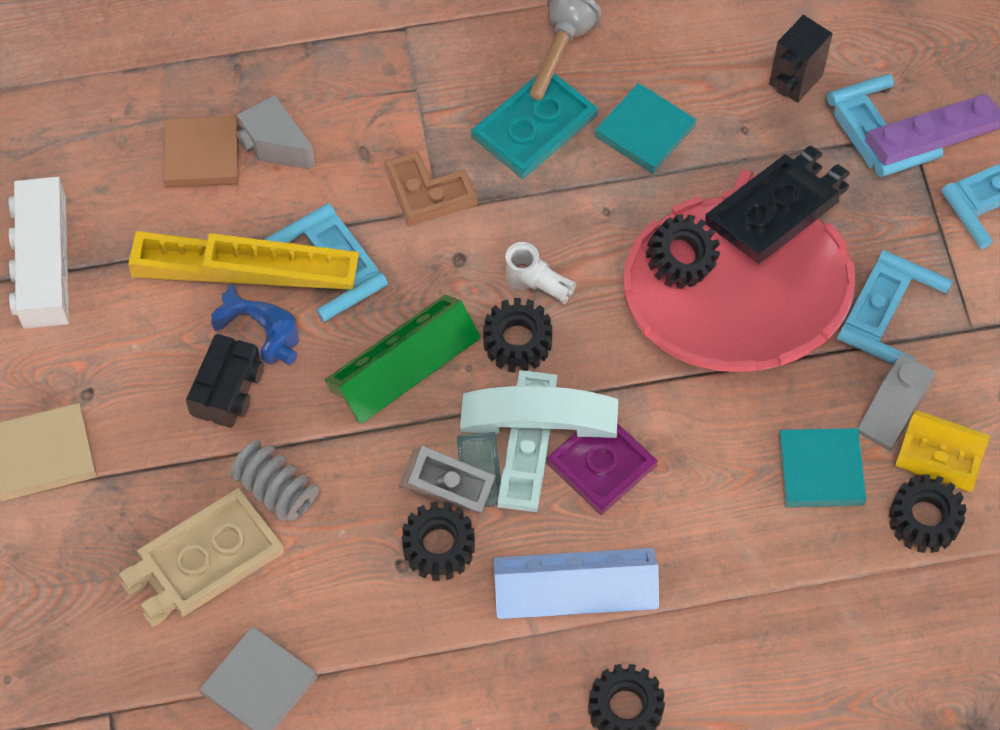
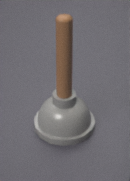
M594 0L547 1L549 20L554 27V38L529 93L532 99L536 101L543 99L567 42L572 41L573 37L584 35L591 28L599 24L602 12Z

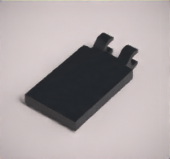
M812 145L806 147L794 159L784 154L706 213V225L710 228L712 227L716 233L760 264L839 203V196L849 188V184L843 181V179L850 175V171L837 164L822 178L816 176L822 169V165L816 162L822 156V152Z

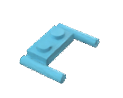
M885 74L828 92L826 95L829 105L835 107L833 115L869 168L875 167V172L879 177H884L943 156V149L939 148L884 166L865 142L869 130L887 125L866 95L893 87L894 79L891 74Z
M1000 164L962 179L955 184L949 183L941 190L981 250L989 247L993 240L977 216L1000 207Z
M330 203L321 206L264 239L289 243L305 234L311 246L359 252L354 289H343L345 293L316 309V313L323 323L388 285L383 273L379 272L378 268L339 216L336 215Z
M883 250L837 339L893 365L901 353L914 360L915 357L880 341L911 279L945 294L948 293L953 280Z

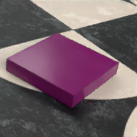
M618 423L617 438L578 437L576 431L546 457V464L600 516L656 468L658 462Z

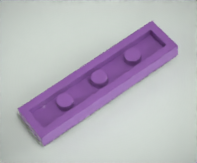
M983 94L869 130L865 142L882 164L887 166L1000 129V109L987 94Z

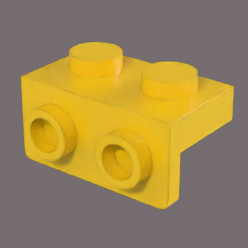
M915 410L905 433L895 466L916 475L930 474V478L934 480L937 476L944 478L942 482L946 485L951 482L956 486L955 488L972 493L990 436Z

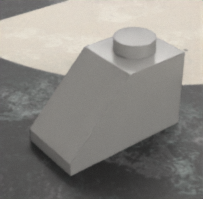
M275 95L237 115L240 129L236 132L237 138L244 150L248 151L251 149L259 161L304 169H311L315 166L311 143Z
M901 353L858 427L859 434L891 452L909 424L913 412L918 410L927 396L936 372Z
M420 446L412 450L399 487L443 504L446 502L454 507L482 513L495 475L427 447Z

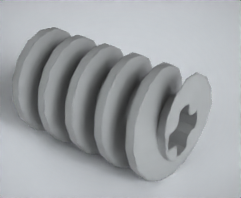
M254 440L235 458L230 470L232 478L241 482L245 490L252 492L256 500L264 501L265 508L272 512L275 511V515L279 520L283 522L295 521L310 508L320 491V487L313 484L305 490L304 488L308 483L306 475L302 474L293 480L297 473V467L291 464L282 470L286 463V457L278 455L272 459L275 448L272 445H267L259 450L261 442L260 440Z

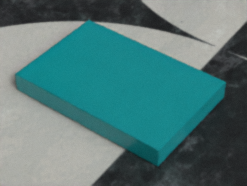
M556 73L553 74L542 100L536 101L529 95L537 77L536 75L471 129V137L522 180L598 115V107Z

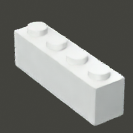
M59 177L14 181V196H9L8 199L10 216L15 218V227L9 228L10 247L12 250H15V260L9 261L10 278L12 283L15 282V292L9 295L12 315H18L23 329L69 324L66 195Z

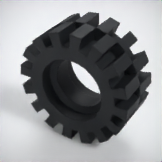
M683 214L676 215L673 219L671 217L666 219L652 234L653 236L647 243L649 248L646 251V258H652L648 263L650 270L657 268L659 271L654 276L658 280L663 275L667 277L665 285L670 287L674 282H677V288L683 289L687 284L689 288L695 286L714 269L717 264L715 261L720 256V251H715L720 245L719 240H711V237L715 234L714 230L711 227L708 231H705L703 227L706 222L702 219L695 224V216L688 215L685 220H683ZM681 239L689 243L695 251L694 262L684 264L675 259L670 251L671 242Z
M514 298V305H509L508 299L501 301V309L497 305L491 308V315H486L485 325H483L484 350L487 351L489 360L492 362L496 359V366L500 369L505 364H508V372L515 373V366H521V370L528 371V364H531L535 369L540 366V359L545 362L548 357V351H551L552 325L549 314L544 315V308L540 304L534 309V301L527 299L526 305H521V298ZM523 326L532 332L533 337L526 344L513 345L505 341L503 333L509 327Z
M923 474L920 481H918L917 476L910 478L908 484L904 482L900 486L889 510V517H892L889 525L891 530L897 529L895 537L898 541L903 537L907 539L905 547L911 549L914 543L919 545L917 552L925 553L927 547H930L931 553L939 551L941 546L946 549L953 540L955 541L965 522L966 517L964 515L967 509L966 504H961L964 498L961 492L953 494L956 487L953 483L950 482L944 487L941 485L944 478L937 476L935 482H930V474ZM919 502L931 503L941 511L942 521L935 526L924 525L914 518L912 508Z
M430 502L431 509L426 510L424 505L418 507V515L411 513L408 516V524L404 523L402 529L403 553L405 560L409 561L411 570L414 572L418 569L420 577L426 579L427 575L431 574L432 581H440L439 575H445L446 580L453 578L454 571H457L460 575L465 571V564L470 565L472 561V553L475 552L474 528H472L470 518L468 516L464 518L463 510L459 507L452 511L450 503L444 502V507L438 508V502ZM443 529L453 536L454 544L449 551L442 554H434L429 552L423 545L425 535L432 530Z
M622 664L614 665L612 672L608 668L601 673V678L595 679L592 690H590L588 715H591L590 722L593 728L597 726L598 730H656L662 721L665 702L663 701L665 695L663 688L659 689L658 687L659 680L655 676L652 679L648 677L649 670L644 667L641 672L636 671L635 664H629L628 669H622ZM621 691L633 692L640 698L643 709L638 716L632 719H622L611 710L610 701L612 697Z

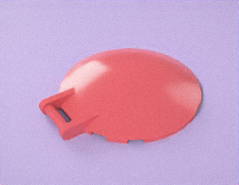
M742 169L733 191H722V197L701 201L698 196L672 207V213L659 222L653 220L634 242L625 264L624 293L626 303L639 329L652 343L664 352L679 360L706 369L749 372L770 369L795 361L820 347L836 332L846 318L854 296L855 268L854 262L851 261L846 249V242L831 223L826 225L819 218L760 264L715 232L711 240H719L720 245L715 251H720V256L715 261L717 264L714 269L701 282L690 288L687 284L683 289L677 288V282H674L671 287L665 285L667 277L664 275L659 280L654 276L659 270L657 268L650 270L648 263L652 258H646V251L649 248L647 243L658 227L670 217L673 219L676 215L683 214V220L688 215L695 216V224L701 219L705 221L706 213L755 177L753 171ZM705 224L703 229L708 231L710 227ZM681 239L671 242L670 251L675 259L684 264L694 262L695 251L689 243Z

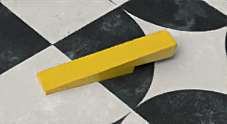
M136 231L128 265L132 278L353 290L359 252L209 233L208 239L205 240Z

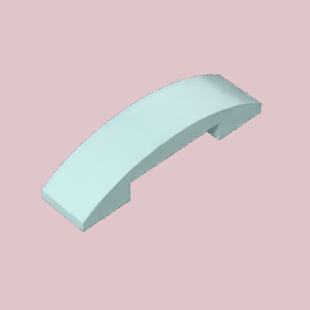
M519 370L517 386L557 387L558 375ZM511 427L497 507L538 512L551 429Z
M508 386L476 390L463 394L460 432L499 434L500 427L577 430L578 437L617 438L619 401L617 398L560 387Z

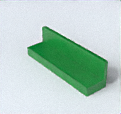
M444 294L325 378L324 381L332 393L345 399L356 420L364 423L478 341L480 334L462 300Z

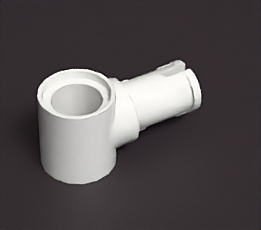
M518 242L512 244L507 249L505 254V278L511 287L518 290L529 288L536 290L538 288L558 299L563 304L572 296L576 288V282L551 270L548 263L539 259V253L532 244ZM518 264H526V265H528L529 267H526V268H518V267H516V265H518Z

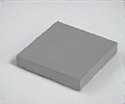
M252 626L199 690L203 696L247 729L275 730L318 676L314 670Z

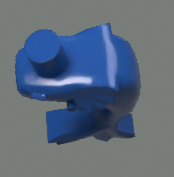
M232 283L226 292L222 293L223 305L211 314V323L214 331L222 329L237 316L248 314L253 319H256L258 323H261V326L265 328V333H267L266 341L260 351L262 360L271 365L280 359L287 365H291L297 358V352L291 348L299 343L295 317L287 310L276 305L240 298Z

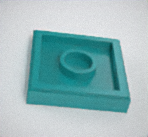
M638 82L595 129V137L654 174L695 128L697 119Z
M858 428L780 430L778 437L785 507L865 505L867 499Z

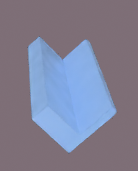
M654 548L493 557L496 613L499 619L652 610L659 607L658 562Z

